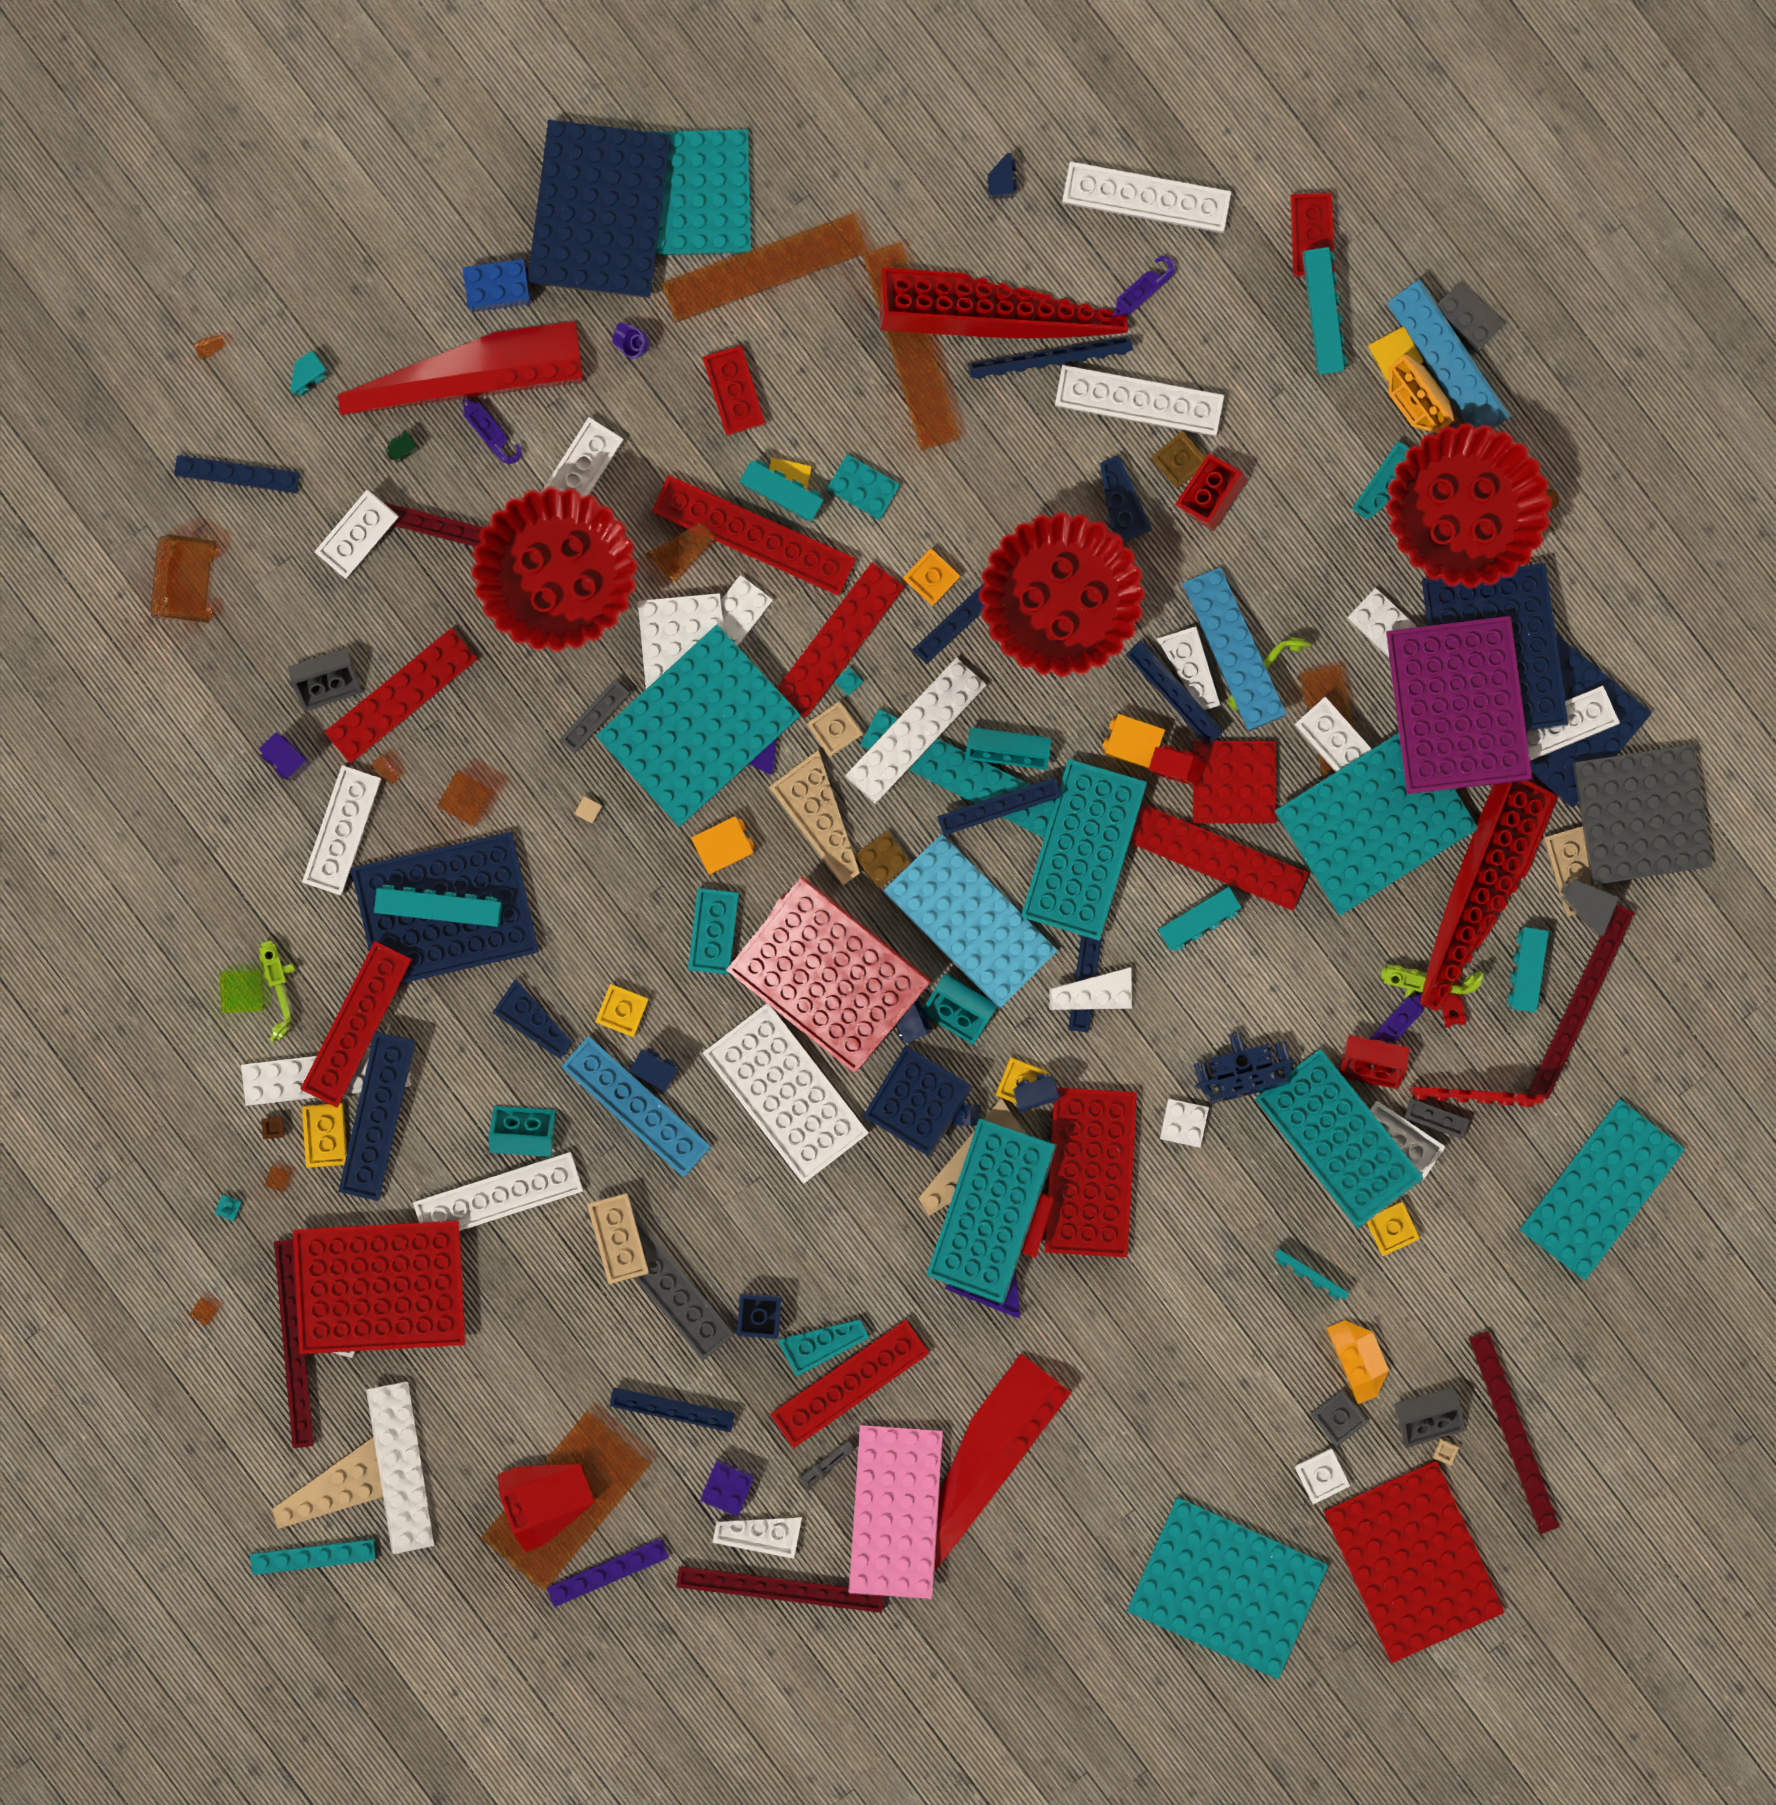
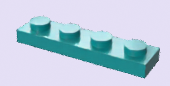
M1276 1248L1273 1253L1277 1257L1275 1262L1283 1267H1286L1287 1264L1294 1268L1293 1273L1301 1278H1304L1306 1275L1312 1279L1310 1283L1320 1290L1322 1286L1330 1290L1328 1295L1336 1300H1339L1340 1297L1344 1300L1349 1294L1347 1291Z

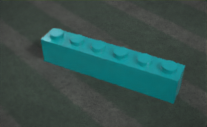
M1329 247L1305 250L1302 252L1317 375L1343 372L1344 367H1347L1346 355H1342L1341 347L1344 346V336L1339 332V326H1342L1341 314H1337L1336 307L1339 305V295L1334 291V285H1337L1336 273H1332L1331 264H1334V254L1330 252Z
M383 885L382 889L377 888L374 913L500 927L502 902H497L498 898L485 896V900H478L477 895L465 894V898L456 897L457 893L444 892L443 896L436 895L434 890L424 889L423 893H416V888L403 887V891L395 890V886Z

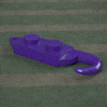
M1166 256L1156 258L1155 263L1160 261L1166 262L1168 270L1162 276L1153 271H1148L1116 299L1117 305L1113 317L1126 314L1130 316L1172 278L1176 269L1173 260Z
M462 399L465 413L463 416L499 460L506 464L516 463L522 455L520 445H515L517 449L516 455L508 457L501 449L507 440L505 433L479 402L474 403Z
M1422 994L1412 997L1407 996L1369 1040H1379L1381 1038L1387 1042L1396 1041L1424 1011L1423 1005L1420 1004L1421 999H1419Z

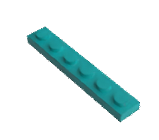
M374 1539L250 1554L252 1575L375 1561L377 1559Z

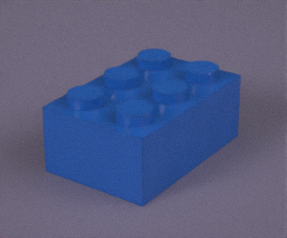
M524 259L462 268L467 305L471 313L531 304L529 283L527 282V268Z

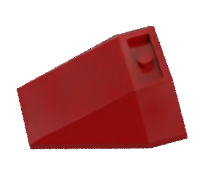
M581 1464L520 1466L497 1474L499 1496L512 1533L525 1553L549 1543L595 1504Z

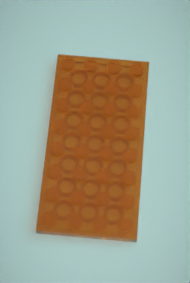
M589 1410L586 1411L542 1465L581 1464L595 1504L549 1543L525 1553L513 1535L505 1510L481 1537L485 1543L543 1592L651 1464Z

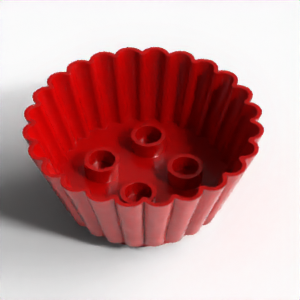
M1462 424L1457 430L1452 427H1443L1439 430L1437 436L1433 434L1424 436L1421 439L1420 447L1413 446L1408 449L1405 456L1406 461L1398 463L1395 468L1397 479L1393 480L1388 486V492L1392 499L1388 501L1386 510L1389 516L1393 518L1389 525L1390 531L1393 535L1399 537L1397 540L1398 549L1402 553L1410 554L1409 561L1412 566L1419 569L1424 568L1426 575L1431 579L1442 577L1443 581L1449 586H1456L1462 582L1466 587L1474 588L1481 581L1484 584L1493 585L1498 582L1500 575L1503 577L1513 576L1517 571V565H1526L1530 562L1532 558L1531 550H1536L1542 545L1543 537L1541 532H1544L1549 526V518L1545 513L1551 507V500L1548 495L1544 494L1547 491L1548 482L1544 476L1539 475L1540 464L1536 459L1528 457V449L1525 445L1521 443L1513 444V439L1508 433L1499 432L1495 434L1494 430L1489 426L1483 425L1475 429L1470 424Z
M548 487L542 493L529 490L523 495L522 500L512 498L506 503L505 510H498L492 514L490 519L491 525L485 526L480 531L479 536L482 543L478 544L473 550V557L477 563L472 567L471 574L473 579L478 582L474 590L475 595L480 601H484L482 610L487 617L495 619L494 623L498 631L502 633L510 632V637L515 643L523 644L528 641L532 649L542 650L548 646L550 650L560 652L567 645L577 649L585 644L586 639L590 641L598 640L603 634V628L609 629L616 625L618 621L617 613H622L628 608L629 601L627 595L631 594L635 589V581L631 576L635 573L637 564L634 558L630 557L634 547L632 541L624 537L626 528L622 522L613 520L614 515L609 507H598L596 498L591 495L580 497L579 493L574 489H566L561 493L555 487Z
M1060 512L1053 515L1051 519L1048 516L1039 515L1033 520L1032 524L1020 523L1015 529V534H1007L1002 537L1000 549L990 553L988 558L990 567H987L982 573L981 579L986 586L980 590L979 598L986 605L982 610V618L987 624L991 625L989 628L990 637L997 642H1001V650L1005 655L1010 657L1016 656V661L1021 667L1030 668L1033 666L1034 670L1041 675H1047L1053 671L1058 677H1066L1072 671L1077 674H1085L1091 669L1092 665L1095 667L1104 666L1109 660V655L1114 656L1121 653L1124 647L1123 641L1129 640L1134 636L1135 626L1133 623L1140 620L1142 616V609L1138 604L1144 598V589L1138 584L1141 581L1142 573L1137 566L1132 565L1134 562L1133 552L1128 548L1122 547L1123 541L1118 534L1108 533L1106 525L1102 522L1090 524L1089 519L1084 515H1075L1070 518L1066 513Z

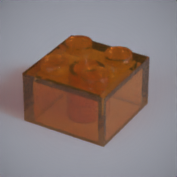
M457 770L437 807L476 828L495 791Z

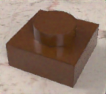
M283 1117L261 1119L263 1139L285 1137Z

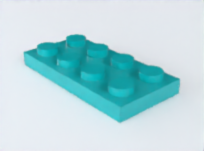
M698 888L688 970L729 975V972L726 970L731 964L739 893Z

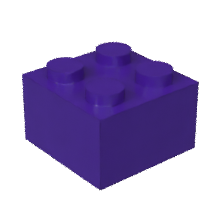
M275 732L259 748L262 752L260 755L262 759L272 766L275 765L277 767L275 772L285 780L295 781L311 765L306 757L279 732Z
M716 1459L700 1501L739 1516L755 1475Z

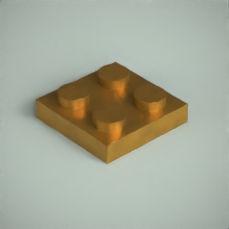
M1183 431L1151 457V460L1176 489L1180 488L1195 475L1205 459L1203 454Z
M888 831L854 855L877 888H880L911 864Z

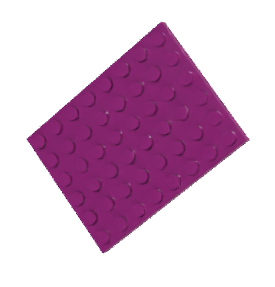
M1511 616L1386 631L1406 794L1532 780Z

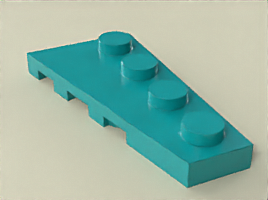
M1397 441L1351 510L1368 521L1392 499L1388 492V486L1393 480L1397 479L1395 468L1398 463L1406 461L1405 456L1409 449L1407 446Z
M858 1319L777 1339L797 1377L870 1337L861 1320Z

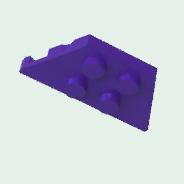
M1014 1272L1004 1303L947 1284L945 1287L948 1291L1018 1319L1020 1317L1016 1272Z

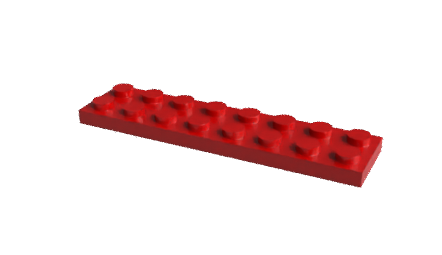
M871 562L776 688L795 710L805 718H807L905 588L904 585L873 562Z
M450 628L324 733L347 761L352 764L477 662L478 659L457 633Z
M374 941L300 1090L336 1108L339 1107L373 1039L374 1032L377 1031L412 959Z
M905 1319L777 1408L770 1415L794 1449L930 1353Z

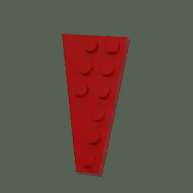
M1410 1086V1095H1415V1099L1427 1100L1428 1096H1436L1437 1101H1448V1097L1456 1098V1102L1469 1103V1099H1477V1103L1492 1105L1493 1101H1498L1497 1105L1513 1106L1514 1102H1518V1106L1534 1107V1103L1544 1104V1096Z

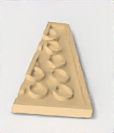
M817 750L769 786V788L844 886L859 875L860 872L819 750Z
M1002 1098L983 1119L1023 1133ZM974 1131L919 1196L918 1199L929 1216L951 1203Z
M374 1437L275 1506L272 1512L277 1528L280 1529L383 1497Z

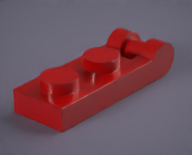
M1455 980L1452 985L1459 986L1458 980ZM1449 993L1441 1006L1445 1028L1452 1027L1455 1024H1459V1026L1466 1025L1461 994ZM1456 1010L1457 1016L1450 1017L1449 1011Z

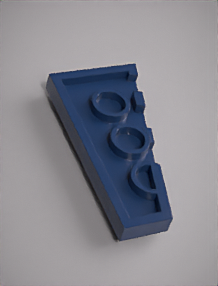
M1119 455L1101 462L1099 465L1111 532L1118 534L1122 538L1123 543L1152 531Z
M515 979L492 1013L561 1059L572 1044V1041L519 981Z

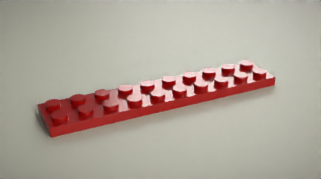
M670 475L667 476L651 512L836 596H840L856 560L852 556Z
M1141 804L1130 844L1288 910H1294L1308 872Z

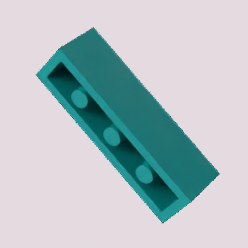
M751 460L739 481L740 485L812 524L824 502V499L821 498L822 495L812 489L810 492L803 489L804 485L794 479L792 482L785 479L786 475L776 469L774 472L767 469L768 465L760 460H756V462Z
M970 727L965 759L1047 770L1051 738Z
M1227 887L1157 929L1169 951L1174 949L1177 952L1186 947L1185 942L1191 938L1193 941H1196L1204 936V930L1210 928L1212 931L1222 925L1220 921L1227 917L1230 920L1239 915L1237 910L1241 909V906L1231 889Z
M1521 927V930L1517 931L1516 943H1519L1518 950L1514 951L1513 954L1515 970L1511 972L1509 981L1512 984V990L1508 992L1506 1004H1509V1009L1537 1013L1549 931Z

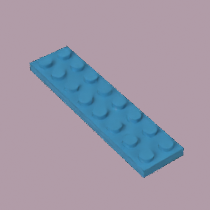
M1420 279L1387 302V305L1401 326H1404L1418 352L1466 424L1474 426L1475 429L1483 425L1494 429L1510 418V415Z
M1221 567L1184 582L1185 592L1247 731H1252L1285 717L1286 712Z
M590 1036L584 1040L561 1066L683 1178L712 1147Z

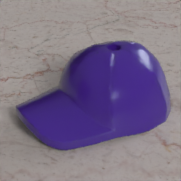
M620 322L617 324L612 337V343L629 358L636 359L644 356L650 349V340L645 332L626 323Z

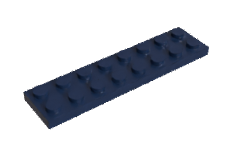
M377 1031L374 1032L338 1192L375 1201L380 1200L416 1040Z

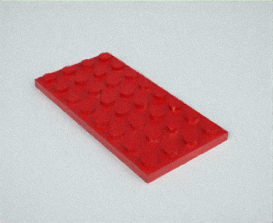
M1058 1087L1061 1099L1053 1101L1051 1143L1057 1145L1049 1168L1048 1196L1054 1199L1046 1223L1044 1252L1127 1258L1137 1092Z

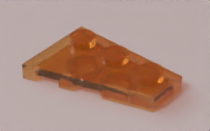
M699 523L646 554L673 582H677L717 537L703 523Z

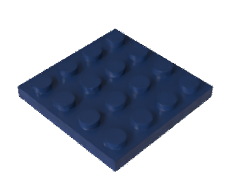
M905 1046L863 1117L931 1158L973 1086Z

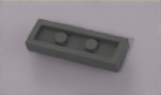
M1411 1098L1403 1117L1463 1139L1470 1121L1469 1119Z

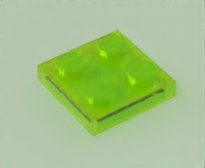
M262 970L219 972L221 1013L264 1011Z

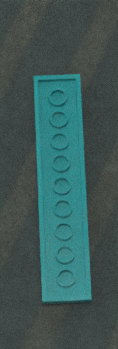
M878 709L860 746L870 750L898 718ZM938 738L908 769L974 804L1030 786L983 761L965 759L966 752ZM1056 799L1003 816L1002 818L1044 838Z

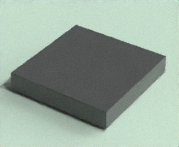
M1343 1389L1310 1413L1335 1447L1339 1446L1368 1423L1367 1419Z

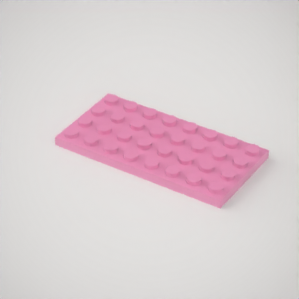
M860 1425L849 1593L932 1599L943 1431Z

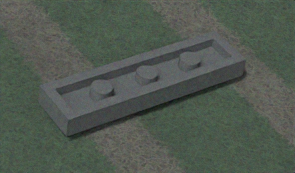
M614 679L559 740L575 754L630 693Z

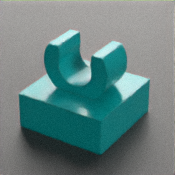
M222 1194L214 1214L234 1222L242 1202Z

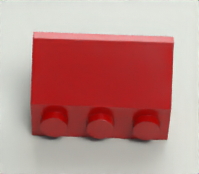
M1208 453L1175 505L1196 522L1214 531L1247 482V479L1243 472Z
M1349 1035L1344 1045L1339 1072L1345 1079L1399 1089L1407 1070L1409 1048L1399 1044L1393 1045L1380 1040H1369L1360 1036Z
M1041 1193L1021 1251L1022 1254L1034 1258L1037 1257L1053 1197Z

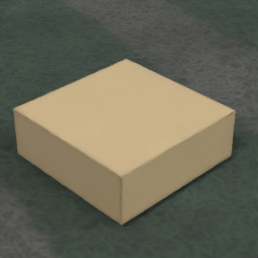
M584 796L574 814L593 824L602 805Z
M1439 1438L1432 1458L1452 1466L1460 1447Z

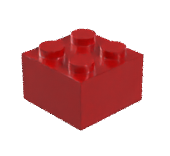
M1163 745L1162 748L1155 746L1148 770L1162 778L1198 787L1205 763L1200 761V757L1186 750L1180 752L1173 747Z

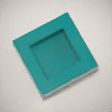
M850 668L846 669L834 681L848 697L863 683Z

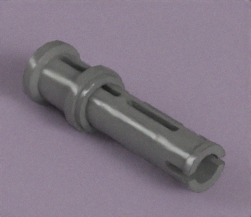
M847 1439L820 1463L812 1464V1468L805 1474L799 1475L798 1479L810 1491L816 1482L820 1479H825V1474L856 1449Z

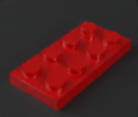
M1332 193L1290 195L1293 277H1305L1303 251L1329 247L1330 252L1334 254ZM1331 264L1333 273L1335 272L1334 264Z
M742 345L703 356L702 359L726 436L766 425Z

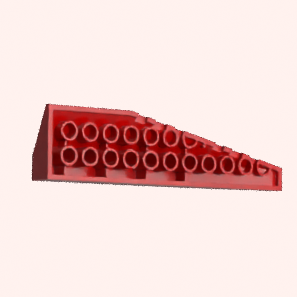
M881 268V331L990 338H1069L1128 333L1127 314L1113 317L1114 311L1103 308L1096 310L1084 303L1081 306L1072 304L1070 300L1064 298L1061 301L1052 299V295L1021 287L1013 289L1008 284L1001 282L1000 285L989 283L988 279L981 277L977 280L970 278V275L965 273Z
M576 321L493 332L337 395L340 416L583 383L584 378Z
M1529 781L1492 785L1477 823V828L1473 833L1453 885L1439 927L1420 1000L1421 1005L1438 1011L1452 990V984L1462 975L1461 970L1466 963H1470L1476 947L1481 946L1496 923L1497 915L1507 906L1508 903L1506 901L1518 889L1519 886L1517 884L1529 872L1558 795Z
M1020 1353L971 1418L941 1488L938 1502L934 1572L979 1516L1071 1394L1068 1388L1022 1353Z

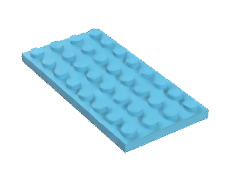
M943 834L930 844L883 891L999 1009L1058 951L1026 918L1021 917V913Z

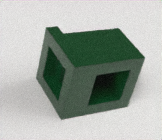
M406 430L402 432L404 436L393 438L385 450L391 461L395 459L400 463L419 450Z

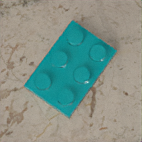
M846 454L826 491L880 521L900 484Z

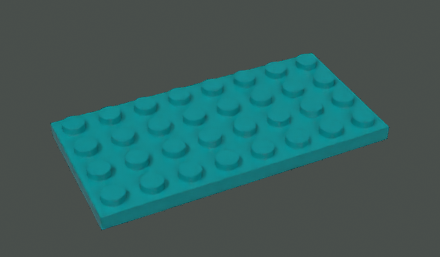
M1068 759L1059 788L1061 798L1055 801L1021 914L1022 918L1101 940L1148 782Z
M1321 1049L1290 1072L1288 1079H1291V1082L1289 1084L1266 1090L1255 1098L1260 1107L1357 1229L1424 1179Z
M1618 1099L1518 1230L1586 1281L1685 1149L1622 1100Z
M979 1118L926 1276L1004 1303L1057 1145Z

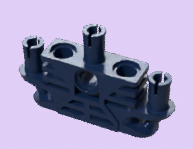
M1235 1032L1237 1041L1235 1040L1234 1033L1228 1035L1233 1053L1210 1059L1214 1079L1210 1080L1206 1061L1201 1062L1202 1071L1200 1070L1199 1062L1193 1065L1198 1079V1084L1195 1086L1211 1098L1209 1100L1210 1103H1218L1289 1084L1291 1079H1288L1292 1065L1295 1064V1060L1290 1058L1286 1041H1281L1282 1050L1279 1042L1274 1044L1279 1061L1275 1063L1270 1044L1245 1050L1241 1032ZM1239 1058H1245L1248 1061L1245 1066H1239L1236 1062ZM1282 1070V1078H1277L1276 1072ZM1218 1087L1219 1094L1216 1095L1212 1088Z

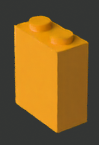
M1120 714L1116 718L1112 717L1108 728L1112 730L1110 737H1105L1102 749H1105L1104 754L1149 769L1155 746H1160L1165 729Z
M736 816L691 837L709 875L754 854L752 849L756 847L751 837L746 838L743 832L746 830L742 819L737 820Z

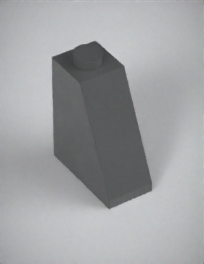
M1569 879L1568 882L1565 881L1561 889V893H1563L1561 899L1595 935L1603 936L1619 898L1575 879Z

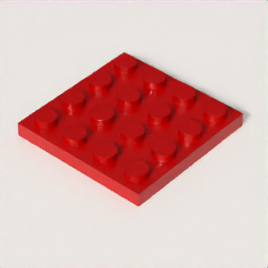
M1193 741L1194 755L1199 756V760L1205 763L1199 786H1193V824H1276V814L1274 812L1276 810V741H1214L1209 746L1204 741Z

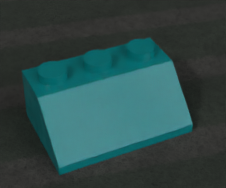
M944 973L925 1004L923 1011L927 1018L974 1045L997 1006L992 1001Z
M494 1106L489 1131V1153L551 1157L554 1142L555 1110Z

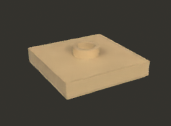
M838 701L806 724L829 758L864 735L841 701Z

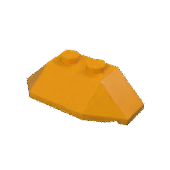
M1406 354L1389 366L1388 394L1412 427L1438 433L1440 429L1447 427L1454 421L1448 398L1424 366Z
M1346 1320L1326 1327L1357 1404L1377 1397L1389 1369L1374 1333Z

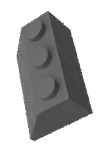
M1461 281L1437 304L1456 335L1475 353L1505 324Z
M347 648L288 666L291 684L304 712L363 693L353 660Z
M1454 1387L1394 1404L1396 1419L1405 1448L1465 1431L1461 1404Z

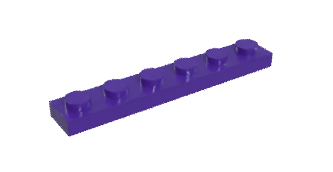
M659 1538L550 1585L546 1589L553 1606L556 1607L668 1559L669 1556L662 1539Z

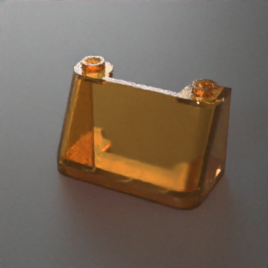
M171 534L159 537L152 589L151 618L209 623L213 616V608L207 603L210 563L217 559L219 555L217 541Z

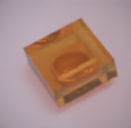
M271 1166L264 1186L285 1192L292 1172Z
M201 1297L189 1315L208 1326L219 1310V1307Z

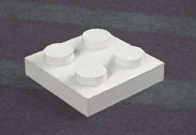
M1168 1099L1160 1139L1201 1148L1209 1107Z
M1332 1448L1294 1466L1312 1504L1350 1487Z

